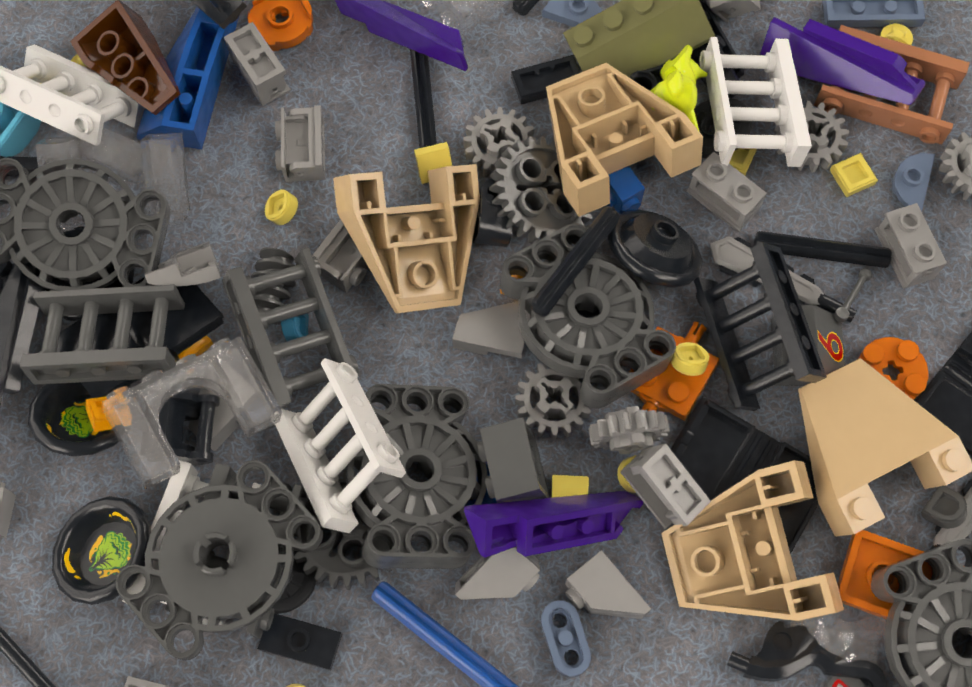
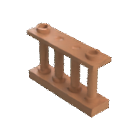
M841 25L839 31L899 54L907 62L904 69L907 74L934 83L936 88L929 113L926 116L910 111V105L896 102V105L893 106L876 101V96L868 94L863 96L844 91L845 88L831 85V87L822 85L814 106L818 107L822 102L826 112L834 108L836 109L835 114H843L919 137L925 143L943 144L953 128V123L941 120L949 88L957 90L968 72L970 63Z

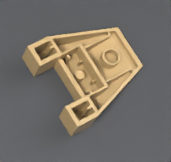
M607 63L601 64L546 87L563 194L579 217L610 204L609 174L654 155L671 178L701 165L703 136L687 115Z
M476 164L446 166L428 170L431 204L386 208L382 172L348 174L333 178L337 214L395 313L461 305L480 202Z
M861 358L827 374V378L821 381L809 383L798 389L817 500L835 537L856 534L885 518L868 483L908 462H911L924 489L948 485L972 472V460L960 437Z
M794 460L759 469L711 500L688 526H683L682 524L673 525L661 533L679 607L794 621L824 616L844 610L834 572L797 580L778 507L814 498L804 462Z

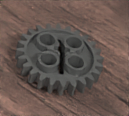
M531 136L523 143L518 140L511 147H508L501 154L502 157L494 163L497 169L490 174V177L497 182L491 185L489 190L498 193V196L491 202L495 205H502L503 209L497 216H508L509 221L506 224V228L508 229L516 225L518 227L517 237L522 236L525 232L529 233V243L532 244L539 237L541 240L573 223L584 225L592 219L590 213L579 217L563 194L561 180L555 175L556 173L560 177L554 140L549 145H547L544 136H541L536 142ZM523 169L528 172V174L530 175V177H528V176L524 173ZM525 201L531 205L532 210L527 207ZM557 204L562 208L563 212L558 209Z
M346 469L344 471L343 479L338 480L342 489H344L347 486L345 477ZM310 502L309 510H308V511L311 513V515L317 520V522H318L319 525L321 526V524H320V522H319V520H318V518H317V515H316V513H315V511H314V509H313V507H312V505H311V502ZM352 504V510H353L354 515H355V514H356V511H355V509H354V507H353V504ZM358 513L355 517L359 524L355 527L354 532L345 533L343 536L341 531L321 526L322 530L326 529L332 532L331 538L311 552H297L294 559L297 564L307 561L303 567L306 575L317 570L315 575L317 583L320 584L328 576L329 585L332 589H335L339 580H343L346 589L350 590L352 581L358 579L362 588L366 587V576L371 575L377 582L380 581L377 571L380 568L367 564L363 556L356 561H350L345 558L346 551L353 546L363 547L366 536L371 529L363 525L364 521ZM301 524L296 529L294 536L297 538H295V541L301 544L310 542L314 538L315 528L311 524ZM374 540L372 542L373 546L379 551L386 552L390 550L389 545L383 540ZM340 543L336 556L330 557V553ZM383 568L388 572L392 571V568Z

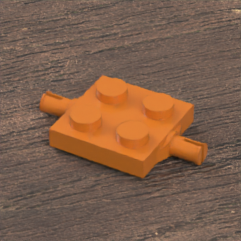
M695 321L685 338L670 332L668 333L673 336L676 346L685 342L698 344L707 329L703 324L699 327V322ZM657 326V328L655 329V330H663V331H666V330L660 328L659 326ZM651 349V350H650L653 354L660 355V356L663 355V354H662L660 351H658V350H655V349ZM708 353L709 361L706 371L697 376H689L678 372L670 361L663 373L631 392L645 403L641 410L667 412L685 421L719 365V358Z

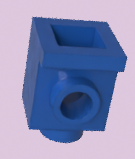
M628 166L609 174L610 204L607 206H613L619 214L623 211L637 210L641 206L645 187L632 169Z

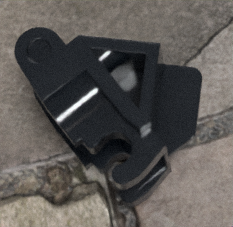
M155 389L153 406L146 407L145 418H132V429L143 433L140 456L146 458L149 463L176 460L188 462L195 466L212 463L214 454L210 450L215 407L220 405V397L212 394L197 395L190 392ZM199 419L196 448L182 443L184 421Z

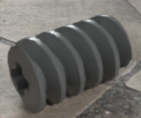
M262 248L259 253L261 259L257 260L255 264L256 272H253L251 278L295 266L292 264L294 257L281 249ZM291 281L255 292L253 298L257 309H262L264 312L283 306L284 304L279 300H289L292 296L284 287H294L296 282ZM281 321L274 324L281 325Z

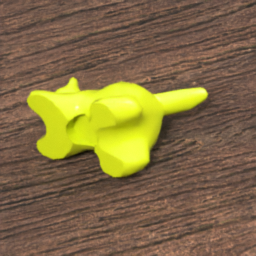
M686 45L672 61L669 59L663 65L660 71L663 81L659 82L651 92L686 114L699 131L694 112L698 96L696 84L699 78L707 77L708 73L691 59L693 48L690 45Z

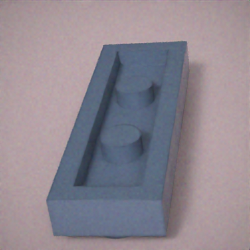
M822 0L825 25L832 28H840L841 25L847 27H885L893 23L902 24L906 27H922L925 21L923 0Z

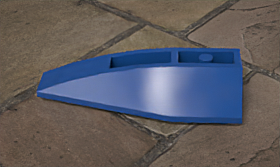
M198 7L195 9L165 59L181 94L157 115L144 108L136 135L138 140L202 150L229 55L224 37L236 30L238 19L223 30Z

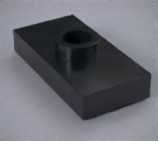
M574 55L511 71V79L522 105L547 98V86L579 74L580 70Z
M274 614L271 627L268 631L263 630L257 649L331 671L342 633Z

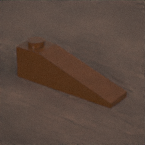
M116 0L70 41L84 65L102 76L154 115H157L181 94L159 45L143 18L120 0Z

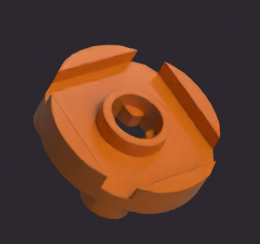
M253 0V7L250 13L248 11V23L253 22L272 51L294 47L303 42L313 32L314 18L308 0ZM277 14H281L283 17L289 16L284 22H275Z
M895 337L879 338L868 344L858 357V359L864 360L913 400L927 386L928 366L926 360L920 353L918 345L911 340H902ZM888 364L893 365L894 368L899 370L900 374L896 376V380H891L890 375L883 374L882 370L886 369Z

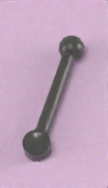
M863 268L859 271V279L845 303L834 312V318L838 322H845L850 315L849 308L865 281H869L872 278L870 269Z

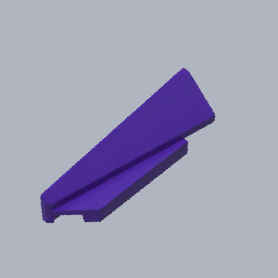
M335 0L341 14L365 23L369 32L463 71L468 69L463 49V40L458 29L386 1Z
M774 17L770 22L760 55L765 56L767 52H770L775 39H788L796 76L906 105L913 104L925 87L923 79H918L904 71L907 62L899 54L812 19H809L803 31Z
M615 491L470 505L464 507V513L481 556L489 557L516 546L518 553L523 556H531L617 539L624 530L620 523L632 508L640 509L643 501L629 492Z

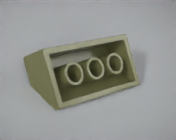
M622 0L563 32L582 72L607 63L627 77H630L636 71L660 66L669 59L672 61L686 45H690L694 50L708 43L710 37H715L699 0Z

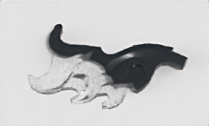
M844 607V610L833 614L800 621L789 620V628H785L784 623L778 621L767 632L762 649L756 656L747 658L732 651L727 665L743 672V677L759 681L776 682L785 680L809 666H816L821 669L824 675L861 678L868 681L872 687H886L885 674L878 667L877 643L879 638L884 636L887 620L882 617L872 616L858 622L848 623L841 619V615L848 610L847 607Z

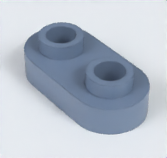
M553 601L544 608L541 616V627L549 653L558 673L569 678L578 677L587 670L591 661V653L576 608L566 601ZM556 615L564 616L567 621L566 626L563 628L555 627L552 622L553 617ZM573 651L577 654L578 662L575 665H569L565 662L564 654L566 652Z

